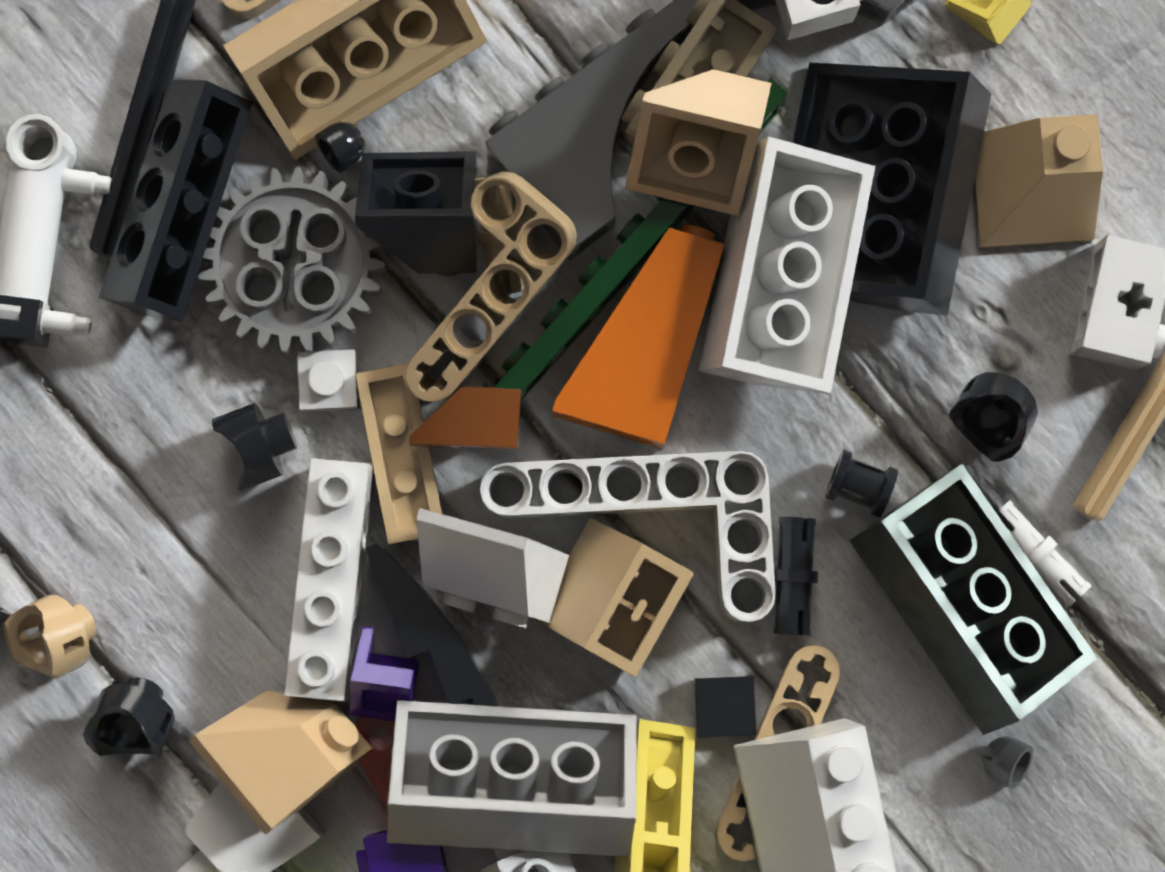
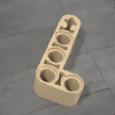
M500 172L494 174L477 185L472 194L471 208L474 217L485 229L500 240L505 247L408 364L406 369L408 387L416 397L423 401L437 402L444 400L457 389L571 254L576 245L577 232L571 219L523 177L515 173ZM493 186H504L514 194L516 206L512 215H499L490 207L488 196ZM537 225H550L559 232L562 240L559 252L548 254L537 248L533 240V232ZM506 269L518 273L524 284L522 296L512 298L502 294L496 283L497 274L500 270ZM472 314L481 318L487 329L485 340L473 341L463 334L460 327L462 315ZM449 349L452 353L458 355L443 371L441 378L434 381L429 377L428 374L432 369L431 365L435 364Z

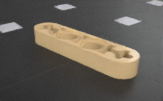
M809 645L800 647L791 654L784 666L753 740L774 736L773 720L778 712L786 708H794L801 712L805 718L806 727L821 724L840 676L839 662L832 652L825 647ZM818 655L822 658L820 668L828 672L825 682L814 681L806 696L818 698V703L813 711L803 702L783 698L787 686L795 692H799L804 681V675L797 671L798 663L800 661L811 662L814 656ZM738 773L717 821L715 833L717 842L723 852L734 860L744 862L757 858L755 845L745 842L740 850L732 847L734 838L727 832V827L730 823L740 825L747 813L746 806L736 805L740 795L743 794Z

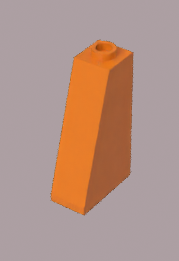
M683 224L680 231L668 228L555 399L552 409L553 417L663 450L725 245L714 241L715 234L713 232L688 224Z

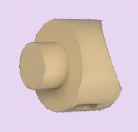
M47 595L13 613L4 623V635L9 653L14 662L58 679L87 663L90 654L89 641L96 636V624L85 606L81 604L71 606L67 600L58 595ZM38 626L39 628L37 632L29 636L24 632Z

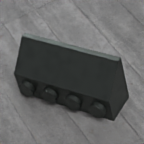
M960 464L849 540L983 735L1021 721L1097 659V656L963 464Z

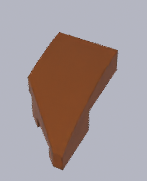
M461 387L410 435L409 445L448 449L467 447L518 451L521 389Z

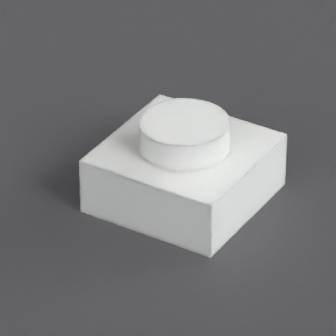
M355 349L313 351L312 353L297 352L299 410L301 412L359 409V392L355 376L358 373V363Z

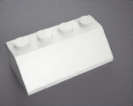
M769 136L758 141L739 216L730 214L699 366L700 372L754 385L822 394L831 393L875 166Z
M843 718L733 745L760 872H896L864 725Z

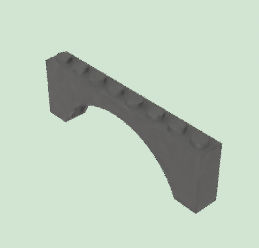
M673 0V2L658 13H655L652 9L646 10L626 27L625 31L628 34L611 48L607 43L597 46L580 62L583 69L567 81H564L562 77L553 79L535 95L536 104L520 116L516 111L506 114L489 129L491 137L485 141L487 154L501 172H512L523 177L563 211L574 223L577 239L575 247L567 257L569 261L615 227L616 213L612 196L611 167L617 136L623 123L621 118L636 93L654 71L656 63L669 43L673 40L681 45L692 30L693 26L685 22L697 0ZM737 0L750 10L776 5L774 0ZM812 0V1L815 2V3H817V4H829V3L833 2L834 0ZM916 0L859 1L860 8L857 14L884 25ZM542 224L559 248H561L562 240L559 232L550 225Z

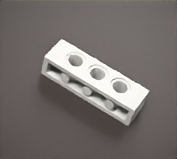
M310 458L285 696L336 701L350 700V680L356 657L367 556L366 547H368L375 482L374 469L370 464Z

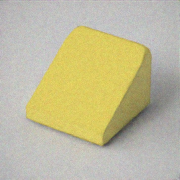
M947 0L945 5L947 9L988 40L1000 45L1030 8L1031 0Z

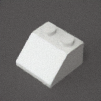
M419 509L416 523L423 586L443 592L440 603L472 613L475 611L477 602L495 607L493 619L523 628L527 627L529 617L550 622L569 558L568 554L526 537L425 509Z

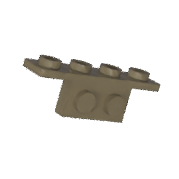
M697 0L685 20L693 28L682 45L672 40L659 58L653 70L660 74L661 77L652 90L713 69L748 77L779 28L737 0ZM641 89L636 93L621 118L629 124L625 131L624 139L633 145L642 101L646 93Z

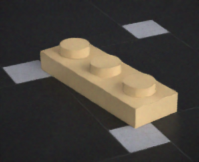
M409 363L355 374L387 542L390 546L418 540L416 518L420 508L443 514L430 447L409 445L410 435L425 422L421 399L412 393L406 381V369Z

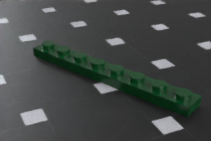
M771 78L768 80L771 83V88L760 133L783 109L788 92ZM654 196L660 201L659 204L646 218L637 213L625 225L616 238L622 245L609 260L606 261L602 256H599L584 271L578 280L584 288L569 304L562 298L548 311L540 322V325L546 330L530 347L523 341L508 356L501 366L507 374L494 388L521 389L522 401L643 266L668 228L676 229L695 206Z

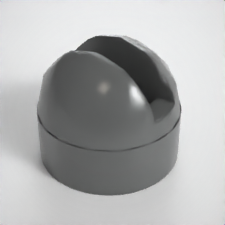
M1008 736L998 737L988 744L990 748L996 751L993 758L983 755L982 761L989 776L1004 786L1013 789L1023 780L1030 767L1034 752L1033 747L1016 738Z

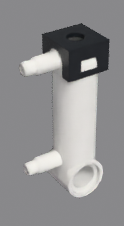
M28 114L17 119L9 128L6 136V150L10 156L0 221V342L48 348L50 334L87 336L91 333L92 321L89 318L80 317L74 313L53 311L54 309L48 305L64 193L73 192L89 195L99 193L108 195L112 178L110 176L98 175L96 172L72 170L76 161V147L71 137L50 117L41 114ZM41 138H53V147L48 156L41 160H31L30 151L32 145Z

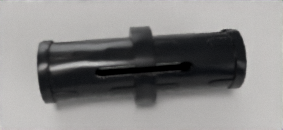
M779 517L778 569H774L777 590L773 634L811 636L812 584L818 583V571H813L816 519Z

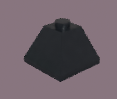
M476 151L363 153L355 211L356 227L418 274L436 273L442 276H453L459 273H476L477 219L474 217L471 208V198L476 188L474 179H477Z

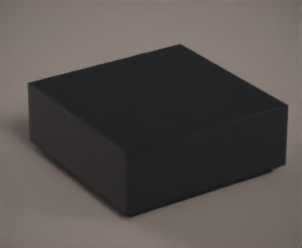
M754 676L694 678L697 737L756 735Z

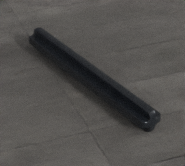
M160 0L109 175L112 178L110 192L108 195L104 194L89 244L90 250L99 255L112 258L169 80L174 78L196 0Z

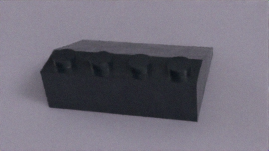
M809 62L793 143L875 166L849 301L893 310L948 316L991 100V93L971 72Z

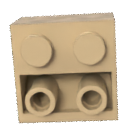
M590 518L569 554L550 622L534 618L533 620L636 678L692 579L694 572L643 543Z

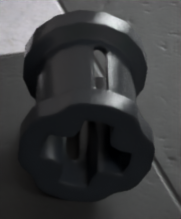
M843 449L832 472L825 498L833 501L837 497H841L870 508L872 516L881 518L893 492L898 469L889 467L885 471L852 459V452Z

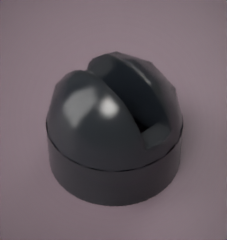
M348 122L331 124L315 135L317 146L332 168L339 173L356 164L362 157L365 149V141L360 137V130L357 126Z

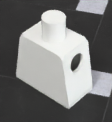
M220 781L184 829L186 835L200 850L177 872H271L318 841L327 832L303 808L265 835Z

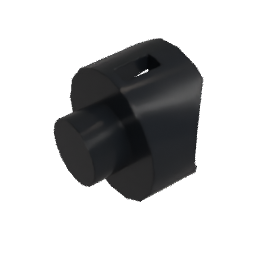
M985 372L974 376L965 385L950 410L949 418L981 453L991 461L1000 462L1012 458L1021 449L1035 424L1038 410L1036 400L1029 389L1016 378L1003 373Z
M253 403L212 419L213 430L222 434L233 443L242 457L244 472L239 480V491L282 476L283 468L279 456L298 449L293 430L285 413L265 419L258 405Z
M140 677L127 680L126 684L109 685L102 689L83 732L86 744L99 756L147 754L154 755L159 759L175 720L173 709L162 699L164 695L163 690L153 681Z

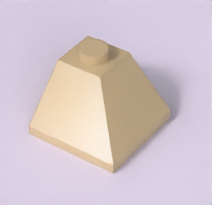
M713 69L646 92L642 101L625 189L739 216L763 123L771 83Z
M1098 114L1042 117L984 131L973 185L978 249L1092 242L1095 239L1103 175Z
M266 690L211 724L188 741L265 835L334 787L373 749L335 703L305 697L285 696L284 693Z

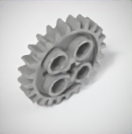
M301 167L295 168L291 182H284L277 168L271 169L270 185L265 187L252 175L249 177V186L252 193L245 197L239 191L231 188L229 194L235 206L231 211L223 207L218 209L217 216L223 223L220 228H212L209 239L215 242L214 247L206 248L202 259L207 263L213 264V268L205 270L198 275L199 280L203 284L217 285V288L210 292L205 299L211 306L227 304L218 318L225 326L241 319L236 336L242 341L247 340L255 331H258L257 346L263 351H267L274 339L277 338L279 339L281 352L284 355L290 356L295 340H301L305 350L308 353H312L315 350V337L321 335L334 347L337 345L334 329L338 326L343 327L352 334L357 332L350 318L354 311L365 316H371L372 311L363 300L365 294L373 296L382 295L383 290L381 286L370 278L371 275L387 272L385 262L372 258L373 254L385 248L372 238L367 237L364 232L356 227L355 211L357 198L345 203L349 190L345 182L341 181L331 191H328V179L325 172L319 171L312 183L308 184ZM298 211L301 213V220L298 227L296 247L306 262L298 263L294 267L293 287L295 305L292 311L287 312L284 310V303L288 294L290 276L280 261L281 259H290L292 255L291 216L294 212ZM271 218L280 222V232L275 240L266 244L253 241L254 227L260 221ZM329 222L338 226L337 238L331 245L319 248L310 244V233L316 225ZM260 275H270L275 278V291L268 299L264 301L250 300L248 288L254 278ZM324 278L333 282V295L327 302L321 305H313L306 302V288L312 281Z

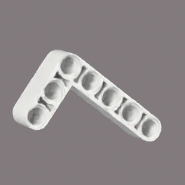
M727 451L510 462L493 466L485 473L481 480L480 493L482 501L492 514L505 519L713 509L718 598L721 609L731 619L747 623L762 619L770 612L774 605L775 578L769 476L766 465L758 456L751 452ZM740 464L750 468L755 477V487L751 493L738 495L727 488L724 474L728 467ZM678 467L691 470L698 482L695 494L687 498H679L672 495L665 483L666 475L669 471ZM620 470L632 472L639 479L640 492L632 500L620 501L615 499L608 492L606 485L610 475ZM570 473L580 480L583 488L582 493L573 503L561 504L550 496L548 491L549 484L558 474ZM513 476L519 479L524 486L523 497L514 506H499L492 500V486L500 477ZM747 522L756 529L759 540L756 549L752 553H738L729 545L727 538L728 530L733 523ZM739 580H751L761 589V604L752 613L741 612L732 603L731 590Z

